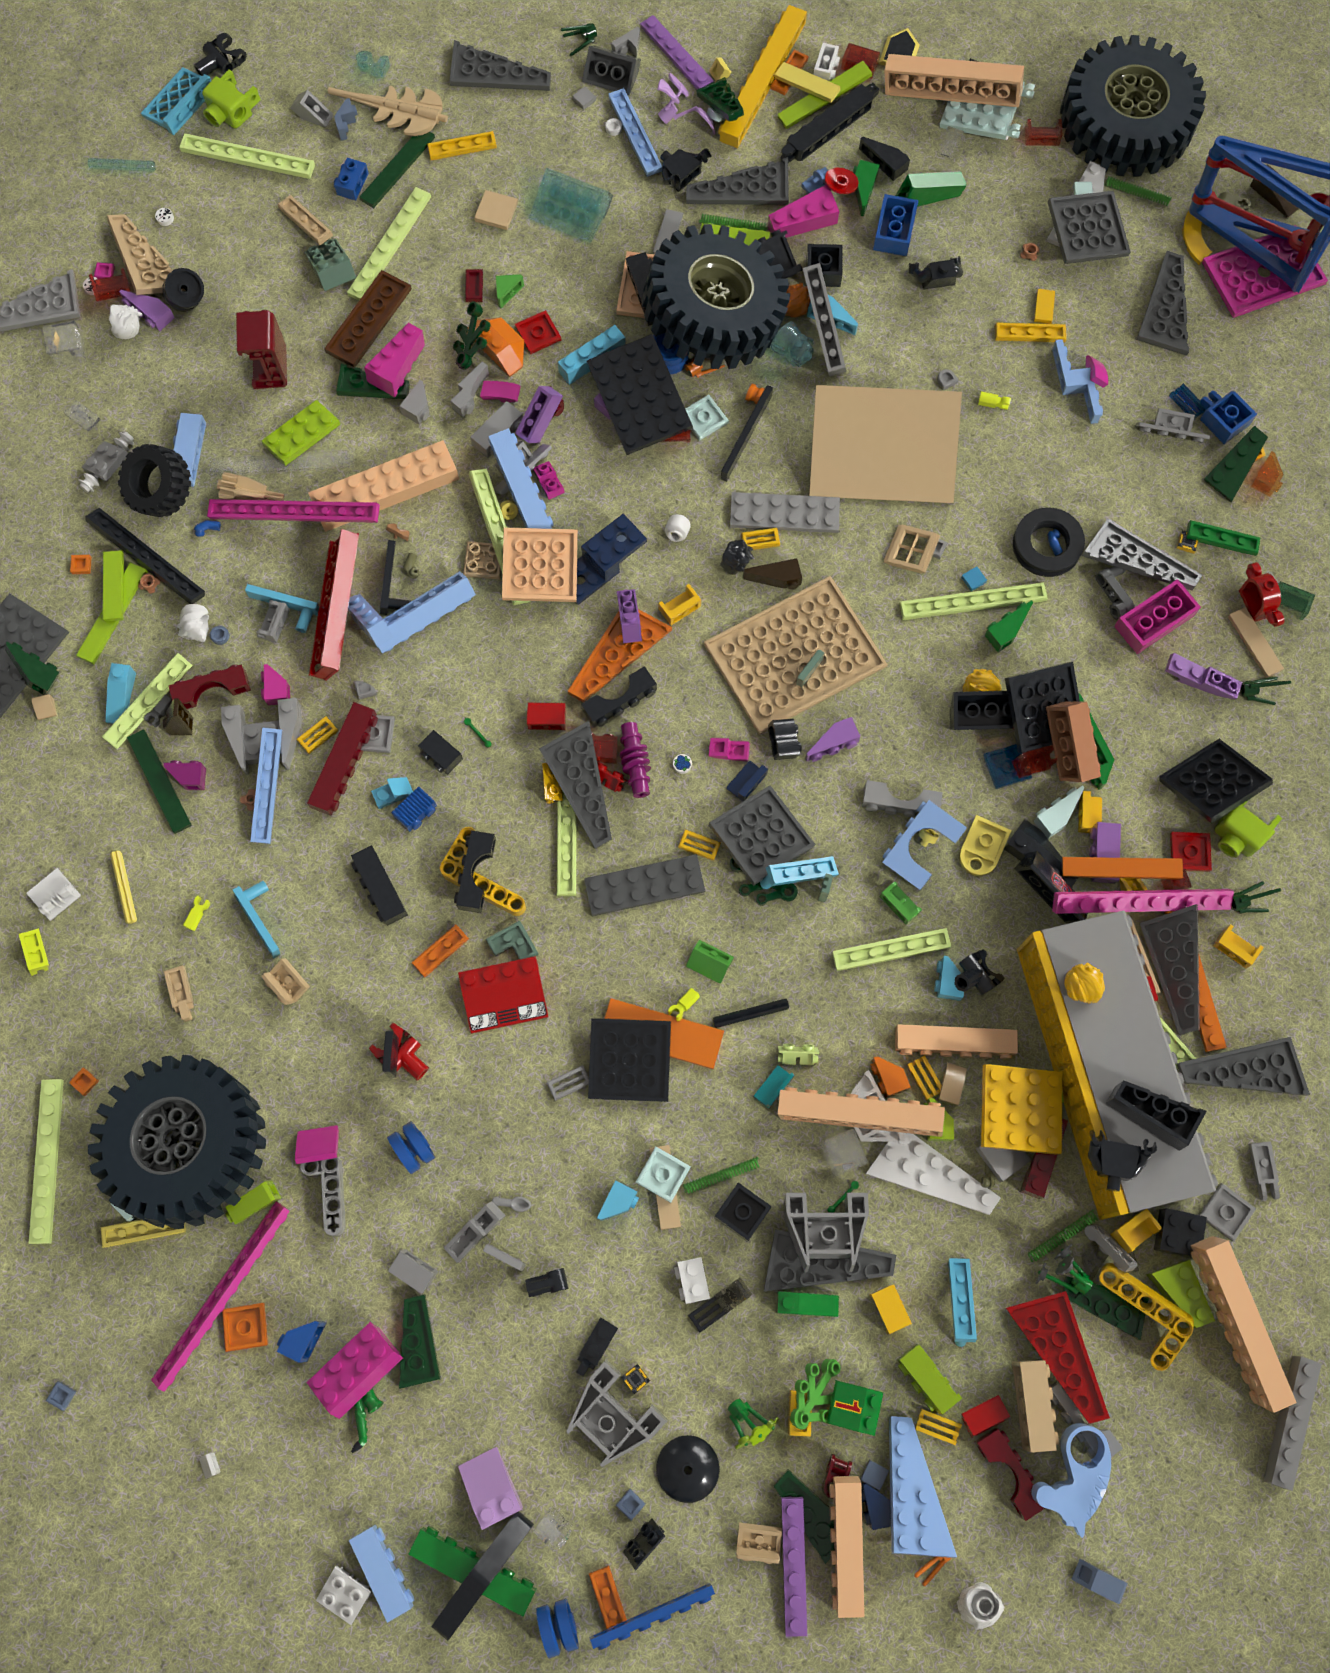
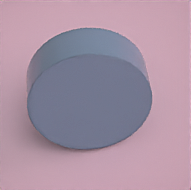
M216 626L210 632L211 640L217 645L225 644L229 640L230 634L224 626Z

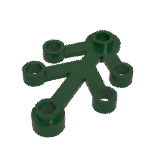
M475 301L470 302L467 307V314L471 316L469 329L462 323L456 329L464 343L457 340L453 344V350L458 354L456 364L462 370H466L471 366L472 357L479 348L484 349L486 347L487 340L479 336L483 331L488 332L491 327L490 322L482 320L475 330L477 317H480L483 313V308Z
M731 858L730 869L734 872H743L740 867H734L735 861ZM760 882L754 886L752 884H743L739 888V893L745 897L751 892L762 890L763 888ZM793 883L772 886L771 888L777 891L769 894H758L756 902L760 906L780 898L783 901L790 902L797 897L798 889ZM743 887H746L749 891L747 893H743L741 889ZM786 889L791 890L792 894L786 895L784 891ZM763 896L765 902H759L758 898Z

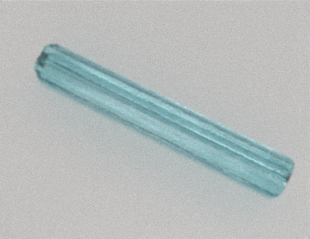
M88 159L90 169L155 172L156 170L154 161Z

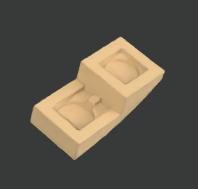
M947 1063L938 1100L956 1106L959 1105L967 1068Z

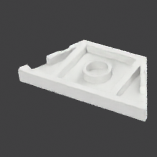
M866 1071L851 1094H856L858 1098L866 1099L867 1096L879 1097V1100L885 1101L870 1071ZM854 1127L861 1142H898L906 1140L901 1132Z

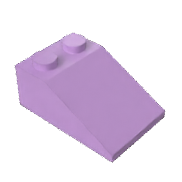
M497 1447L458 1466L472 1508L482 1530L522 1510V1503Z

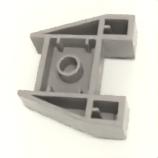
M297 698L278 700L279 721L247 725L245 722V712L240 705L221 707L222 726L240 767L246 775H249L248 765L259 764L262 728L283 730L279 761H282L285 768L290 770L302 725L301 705Z
M785 1193L784 1220L804 1272L809 1270L810 1259L848 1258L849 1272L853 1271L869 1215L868 1193H847L844 1200L845 1213H807L806 1193Z
M607 1359L590 1377L566 1431L569 1434L577 1425L607 1455L600 1463L601 1467L652 1439L667 1422V1418L653 1404L637 1421L607 1392L621 1375Z

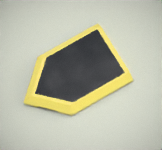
M909 28L887 37L879 61L880 65L886 66L888 54L917 55L919 43Z

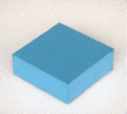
M977 566L961 576L971 592L987 583V579Z

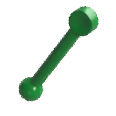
M465 718L464 724L469 726L484 742L485 747H491V741L484 738L474 727L470 718Z
M853 1181L851 1187L833 1206L828 1207V1213H835V1209L845 1199L847 1193H851L854 1189L859 1188L857 1181Z

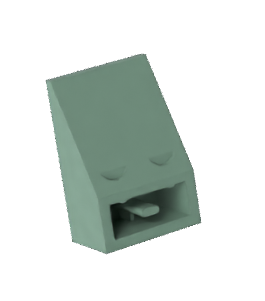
M329 239L320 246H312L307 251H304L324 291L357 278L350 259L337 239Z

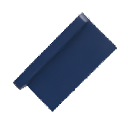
M749 761L729 783L727 790L742 802L745 801L766 777L768 768L764 765H761L759 768L752 761Z

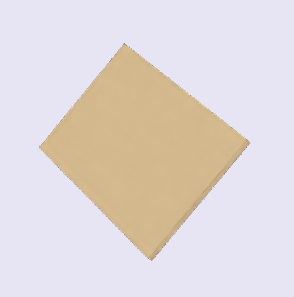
M816 385L809 496L954 503L962 392Z
M831 576L703 643L759 735L768 731V724L772 720L790 719L884 669L888 665ZM820 649L824 652L823 660L801 688L796 683L797 677L816 651Z

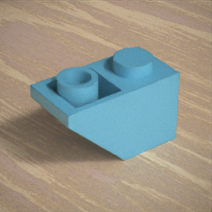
M943 956L941 961L937 963L936 972L940 974L939 980L935 981L934 992H937V998L961 1001L964 997V992L959 991L954 985L955 977L961 974V972L948 956Z

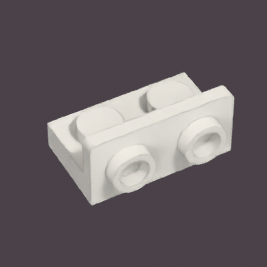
M702 1258L677 1262L678 1267H674L676 1279H681L682 1288H678L681 1301L685 1300V1303L689 1304L710 1299Z

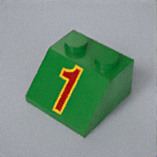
M835 1380L827 1424L875 1436L884 1392Z

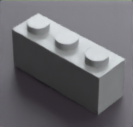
M506 401L470 437L472 446L487 458L491 454L494 455L488 442L489 436L508 428L512 434L517 430L523 418V413Z

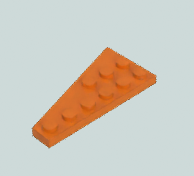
M638 609L642 641L623 643L620 614L618 611L572 683L568 694L582 702L587 701L671 632L672 627Z

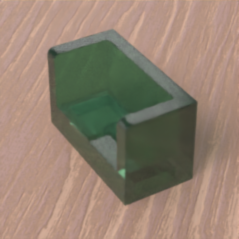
M1280 581L1278 583L1281 592L1280 605L1301 612L1299 619L1303 620L1309 614L1315 594Z

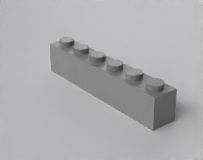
M818 263L803 268L830 377L846 372V367L821 265Z
M1292 1356L1287 1381L1297 1403L1279 1412L1263 1482L1293 1491L1322 1363L1302 1356Z

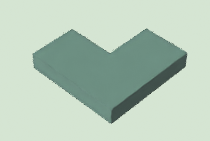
M520 920L486 939L495 957L510 948L514 949L519 959L539 955Z

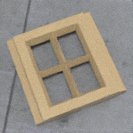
M903 524L898 525L884 563L925 574L940 535ZM906 533L915 535L911 547L902 545ZM919 537L928 539L924 550L914 548ZM900 548L909 550L905 561L896 559ZM913 551L922 553L918 565L909 563Z

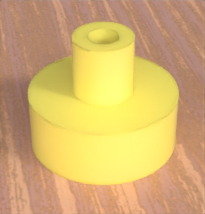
M506 500L500 504L504 519L512 520L517 516L518 508L512 501Z
M922 829L918 834L922 839L920 844L924 847H927L929 843L935 844L939 838V835L932 829Z

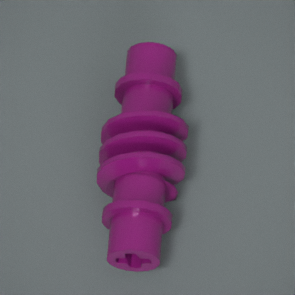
M627 722L620 726L622 733L620 742L624 744V749L620 752L621 764L623 766L622 771L630 777L628 785L632 788L633 797L643 798L650 795L648 783L651 780L646 774L651 770V767L647 766L650 763V760L647 759L649 753L645 752L647 746L640 742L642 735L638 732L637 723Z

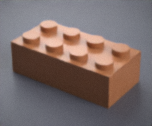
M1061 702L1047 706L1046 711L1059 780L1085 782L1101 777L1088 703Z

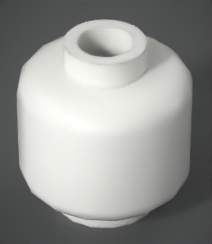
M679 514L669 517L665 527L667 537L674 542L686 539L691 527L689 520Z

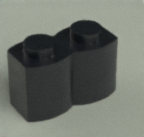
M794 719L772 720L768 724V733L774 760L797 758L802 751L801 743L798 742L797 738L798 725L795 724Z

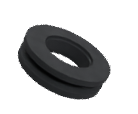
M1052 507L1039 508L1029 512L1022 518L1013 536V551L1018 562L1029 572L1043 577L1060 576L1070 571L1078 562L1085 546V536L1079 522L1071 514ZM1044 527L1058 530L1066 541L1065 552L1055 557H1048L1038 553L1031 543L1032 533Z

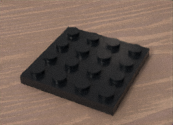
M1066 662L1005 678L1018 753L1053 745L1046 711L1047 706L1061 702H1080L1073 662Z
M1220 738L1159 776V781L1211 824L1273 785V779Z
M591 1018L588 1099L668 1102L671 1021Z

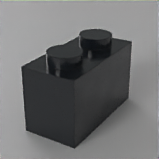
M435 730L418 745L420 756L426 761L430 759L434 763L433 767L440 773L445 772L448 775L463 760L461 753Z

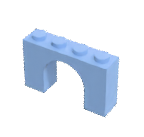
M930 800L927 803L922 802L917 809L919 814L915 819L913 817L910 818L905 825L907 830L904 834L901 832L894 840L896 844L893 849L888 848L882 856L885 865L919 890L923 888L932 874L918 865L910 856L909 843L913 835L922 829H934L956 844L967 829L966 826Z

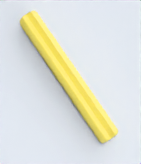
M113 851L110 853L125 922L132 924L137 921L123 856L120 851Z

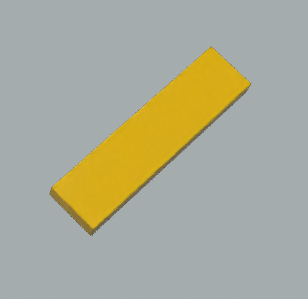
M493 131L427 143L431 161L497 148Z
M995 324V341L1055 342L1056 340L1063 339V342H1066V324Z

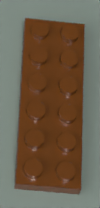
M381 270L324 348L325 353L355 368L412 290L411 285Z

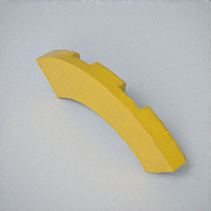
M1188 210L1182 228L1183 240L1189 255L1200 265L1203 258L1211 256L1212 251L1207 247L1202 238V222L1191 215Z

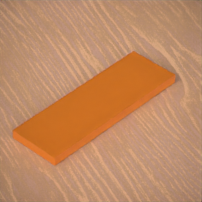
M610 999L604 1019L671 1021L670 1057L714 1070L724 1034L723 1030L685 1019L676 1021L675 1016Z

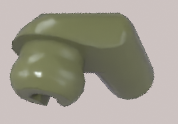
M409 553L403 569L408 577L415 579L420 573L419 569L414 565L417 555Z
M985 1163V1177L981 1178L980 1183L983 1188L991 1189L995 1185V1175Z

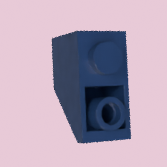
M861 1483L862 1503L865 1502L867 1510L863 1512L866 1525H870L872 1530L891 1527L890 1500L867 1483Z

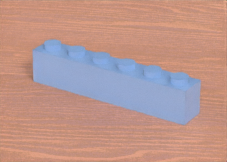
M508 428L490 435L488 442L525 527L552 529V526H554L553 521L545 513L546 505L543 499L540 500L538 497L539 489L537 484L531 481L532 473L529 466L525 467L523 462L525 457L522 450H518L516 446L518 442L515 434H511Z
M459 571L385 617L384 621L393 638L377 647L381 653L392 650L398 643L406 641L414 633L422 631L430 623L436 622L446 613L454 611L457 606L470 601L476 594L467 577Z

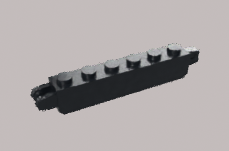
M874 83L867 86L861 84L857 88H853L849 94L841 97L833 106H829L822 114L815 116L810 123L803 125L798 132L791 134L787 139V144L781 150L782 156L780 160L782 161L783 158L788 157V163L794 159L803 161L871 110L872 101L879 94V88Z

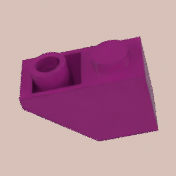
M173 760L170 763H164L165 769L185 790H205L206 767L201 762L189 761V763H182L181 761Z

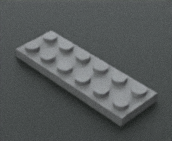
M732 492L730 528H777V530L838 533L840 497Z

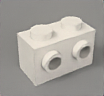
M822 44L814 69L815 76L827 81L835 78L836 70L834 69L835 67L838 68L840 57H838L839 46Z

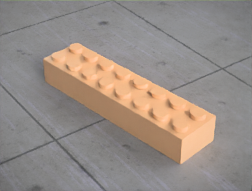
M888 54L885 66V94L890 96L1019 107L1023 90L1024 66Z
M442 440L308 493L312 501L377 502L380 505V511L457 481L459 476L446 444ZM321 522L325 532L350 523Z
M785 1087V1090H780L778 1116L782 1120L942 1137L945 1107H941L940 1103L929 1102L928 1105H920V1101L915 1100L900 1103L899 1099L887 1098V1101H881L876 1096H867L866 1099L858 1098L856 1094H846V1097L838 1096L836 1092H826V1095L818 1094V1091L806 1089L805 1092H798L797 1088Z
M1211 1236L1191 1245L1193 1250L1191 1256L1201 1270L1199 1272L1200 1278L1208 1287V1297L1216 1306V1316L1219 1322L1224 1325L1226 1330L1224 1332L1225 1338L1234 1349L1232 1352L1233 1357L1241 1366V1376L1245 1383L1249 1385L1251 1390L1249 1395L1252 1401L1273 1413L1297 1403L1229 1240Z

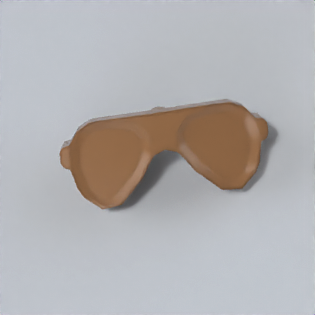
M395 523L387 525L386 530L394 533L395 539L399 536L408 541L410 534L408 530L398 529Z

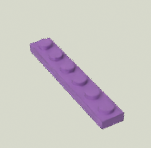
M654 15L640 23L642 30L697 90L714 82Z
M781 1497L785 1636H807L803 1497Z

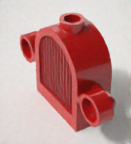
M1258 562L1249 564L1246 570L1248 579L1238 590L1254 622L1267 618L1268 622L1274 627L1283 625L1284 616L1281 611H1278L1281 603V592L1276 579L1269 573L1262 574V569Z

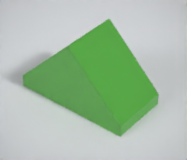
M521 274L496 276L497 300L500 308L524 287V280Z

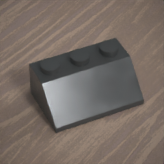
M595 45L589 46L582 82L612 91L624 88L627 95H630L638 76L641 59Z

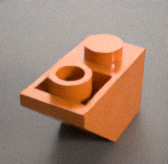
M878 1056L871 1060L872 1064H870L872 1073L874 1076H878L880 1081L877 1083L881 1094H885L886 1098L911 1088L903 1068Z

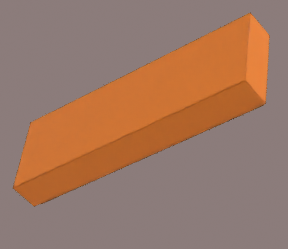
M793 50L786 63L802 69L809 56ZM774 79L770 85V89L784 96L791 87V85Z
M455 924L418 956L412 964L425 978L467 942L469 938Z
M608 1565L589 1573L606 1629L626 1621L627 1618L610 1566Z

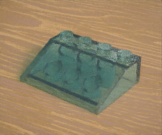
M546 168L529 219L591 243L608 212L613 195L609 191Z

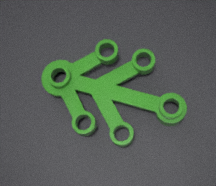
M825 1359L822 1362L821 1369L823 1375L816 1386L815 1377L819 1374V1366L816 1363H808L806 1365L807 1381H796L797 1408L791 1412L790 1421L797 1429H805L809 1422L813 1421L827 1423L829 1410L820 1409L818 1412L812 1413L810 1411L814 1405L831 1404L833 1392L828 1395H821L831 1377L836 1376L840 1372V1364L835 1359ZM805 1393H807V1401H806V1403H805V1397H804V1394H805Z

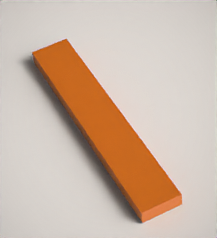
M1062 857V877L1182 879L1183 861L1177 858Z

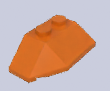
M502 317L482 319L491 323L489 331H483L479 336L487 340V345L482 350L511 377L523 367L524 339ZM477 320L475 330L482 320Z

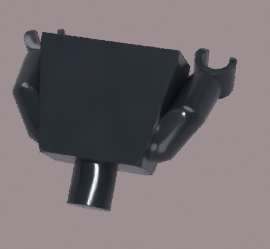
M678 149L672 155L667 150L664 151L660 157L663 161L662 177L664 184L672 186L678 192L701 174L702 162L707 163V158L712 157L709 149H703L698 154L685 152L681 149Z
M951 257L950 260L931 262L922 271L919 269L918 262L915 264L909 263V274H913L922 283L923 290L953 286L956 284V278H960L963 275L961 257Z
M1091 1130L1089 1133L1092 1141H1090L1088 1158L1094 1170L1097 1171V1175L1108 1178L1107 1190L1120 1192L1121 1180L1129 1181L1137 1177L1146 1166L1151 1154L1157 1151L1156 1142H1154L1152 1147H1147L1148 1139L1143 1141L1144 1149L1141 1150V1146L1105 1140L1102 1130H1100L1098 1137H1095L1094 1130Z

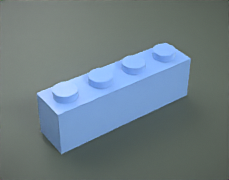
M181 413L180 420H177L176 424L177 435L173 439L174 451L179 453L183 460L186 461L188 465L187 470H190L191 475L189 481H191V487H194L206 422L200 414Z
M361 594L350 597L349 613L377 647L393 638L384 619Z
M376 1525L351 1538L349 1542L388 1623L414 1606L412 1603L414 1596L409 1588L406 1590L402 1582L405 1580L401 1569H396L393 1563L395 1557L390 1548L387 1549L383 1542L385 1535L380 1527L377 1529Z

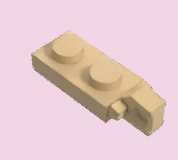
M182 965L164 971L172 1008L175 1009L176 1013H180L181 1019L184 1022L193 1020L190 1009L194 1008V1002L185 967Z

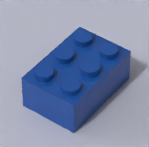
M884 194L873 247L874 251L907 256L918 200Z

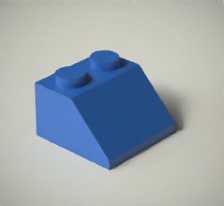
M314 1321L287 1331L278 1340L277 1346L279 1348L277 1352L298 1363L308 1362L327 1322Z

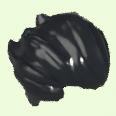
M744 540L729 542L722 555L720 566L730 575L743 572L747 564L754 559L751 552L753 548L748 546Z

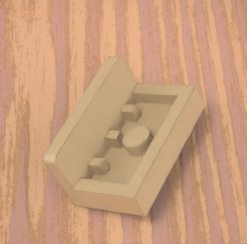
M286 958L281 959L270 972L264 973L261 976L266 986L272 989L277 995L278 1000L285 1005L297 1002L310 988Z
M739 1522L736 1558L744 1561L753 1560L766 1564H778L780 1561L782 1528Z

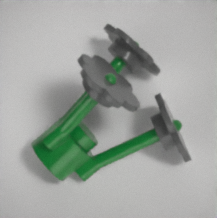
M1071 1243L1065 1249H1061V1252L1054 1259L1056 1260L1059 1256L1063 1259L1058 1264L1055 1273L1057 1275L1067 1273L1073 1275L1074 1277L1071 1281L1073 1286L1047 1274L1048 1269L1045 1268L1047 1263H1043L1041 1270L1038 1271L1039 1275L1035 1284L1047 1278L1070 1289L1075 1294L1080 1292L1082 1295H1085L1092 1287L1093 1281L1089 1279V1275L1074 1261V1258L1069 1255L1072 1252L1069 1249L1073 1245Z

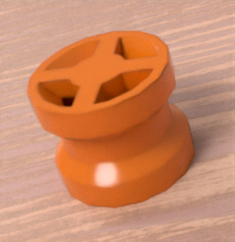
M752 383L745 400L753 401L757 404L765 388H758Z

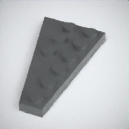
M454 40L450 86L550 91L551 72L534 66L527 67L522 65V62H512L507 57L486 50L479 51L474 49V46H464L459 41Z
M587 721L542 746L539 750L596 849L612 840L590 723Z
M1195 904L1140 923L1180 1036L1200 1030L1198 905Z
M1291 1037L1177 1063L1178 1070L1182 1073L1185 1084L1303 1096L1310 1095Z

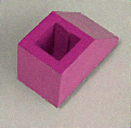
M264 664V671H261V680L264 682V689H261L262 700H265L267 705L270 706L278 705V700L290 699V686L287 680L268 664Z

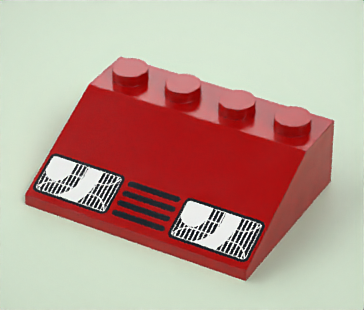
M536 956L458 972L471 1034L549 1017Z

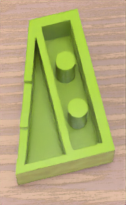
M1184 1260L1145 1274L1166 1299L1193 1317L1194 1328L1215 1321L1190 1260Z
M919 1344L913 1346L897 1359L900 1363L898 1368L904 1376H910L913 1380L911 1383L912 1387L918 1394L922 1393L926 1398L924 1403L931 1412L935 1410L936 1413L944 1414L963 1399L959 1393L956 1394L949 1385L948 1379L942 1376L936 1364Z

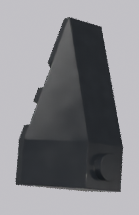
M1024 819L1004 847V850L1020 861L1029 852H1041L1047 858L1046 861L1058 869L1059 875L1062 877V856L1039 828ZM1062 877L1064 880L1069 881L1072 886L1078 879V877Z

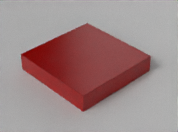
M546 310L515 324V328L524 339V344L530 355L562 341Z
M1170 833L1171 858L1182 859L1183 871H1212L1210 833Z

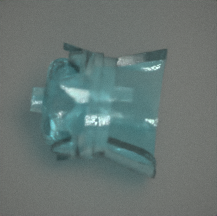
M789 322L777 332L772 341L771 349L775 353L783 355L793 367L795 365L801 367L812 357L814 339L802 334L794 322Z

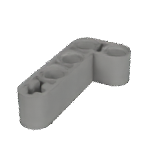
M338 1157L314 1161L316 1168L313 1172H308L307 1170L310 1162L301 1163L300 1168L305 1175L310 1177L321 1176L325 1232L330 1236H341L346 1228L342 1161ZM330 1160L336 1161V1167L333 1170H329L327 1167ZM332 1180H336V1189L330 1191L328 1187L329 1183ZM336 1200L338 1208L332 1212L329 1206L332 1201ZM330 1215H339V1218L335 1217V1223L339 1224V1228H336L335 1231L331 1229V1226L334 1225V1218H331Z

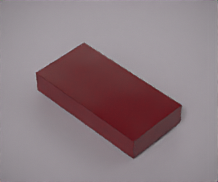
M466 269L465 302H483V269Z

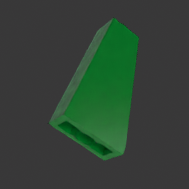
M961 171L907 174L895 196L918 200L917 207L959 197L967 184Z

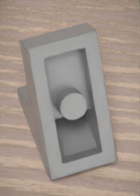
M636 27L611 43V50L626 54L629 50L637 57L640 44V28Z

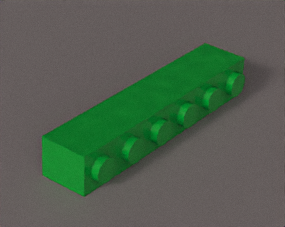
M428 1526L427 1529L421 1528L408 1555L462 1584L480 1560V1557L476 1556L477 1552L467 1546L465 1549L457 1546L458 1541L449 1536L446 1539L439 1536V1531L431 1526ZM504 1567L503 1570L501 1569L482 1595L524 1617L537 1588L533 1587L534 1583L524 1577L520 1580L514 1576V1571Z

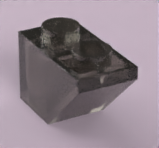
M739 1277L714 1296L720 1307L727 1313L748 1299L752 1293L742 1278Z

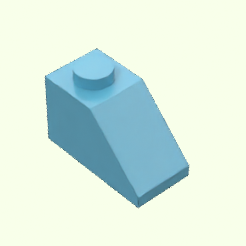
M615 1180L597 1219L602 1221L628 1212L630 1207L634 1209L639 1200V1197L636 1196L637 1191Z

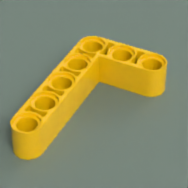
M465 827L460 831L440 865L443 877L459 887L458 877L460 873H463L464 866H462L463 856L455 857L454 855L457 851H464V854H467L468 848H466L464 838L466 835L471 834V830L475 831L472 827ZM448 867H454V871L452 873H445V870ZM474 872V883L478 887L483 884L488 886L487 890L484 891L485 901L514 916H520L525 912L526 905L521 896ZM502 893L505 897L500 901L496 900L495 896ZM515 902L522 904L517 910L512 908Z
M1113 1263L1105 1264L1100 1272V1282L1109 1290L1167 1328L1153 1348L1150 1359L1151 1365L1156 1370H1166L1192 1335L1194 1328L1193 1317L1129 1273L1119 1270ZM1112 1272L1115 1278L1109 1279L1104 1273ZM1129 1284L1133 1287V1290L1127 1291L1123 1288V1285ZM1144 1296L1149 1297L1152 1302L1144 1303L1141 1298ZM1166 1309L1171 1314L1164 1316L1160 1313V1310ZM1186 1322L1189 1327L1181 1328L1178 1323ZM1173 1338L1178 1343L1171 1345L1167 1342V1339ZM1163 1355L1166 1360L1159 1361L1155 1356Z

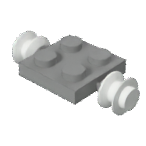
M119 432L121 437L119 439L114 438L116 445L104 441L97 447V450L82 466L83 470L87 473L83 474L84 480H78L81 489L87 493L89 491L94 492L92 487L94 485L99 486L98 478L107 481L122 461L126 459L125 456L128 454L127 451H129L128 445H134V438L129 433Z

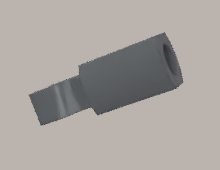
M164 695L153 708V711L145 715V721L149 722L151 718H155L152 725L157 727L160 724V718L166 715L172 699Z

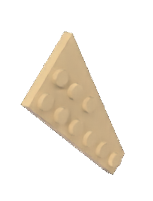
M125 214L107 215L108 224L136 295L162 293V285L167 275L173 271L169 267V263L154 246L149 245L144 235H140L137 227Z

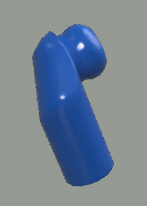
M205 520L195 525L194 534L195 536L203 537L205 530L220 531L221 522Z
M1056 529L1049 531L1047 534L1048 542L1056 556L1063 552L1057 540L1060 538V532Z

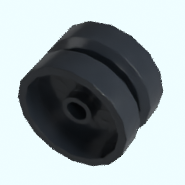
M178 268L167 275L162 285V295L165 302L176 311L187 312L193 310L200 303L204 295V285L196 272L188 268Z

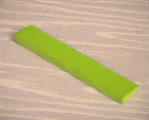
M864 61L829 81L840 86V92L835 99L872 77V72ZM809 94L777 115L784 127L789 129L830 102Z
M130 563L124 572V612L139 588L138 584L141 577L148 573L145 568ZM102 610L76 656L94 665L119 621L105 622Z

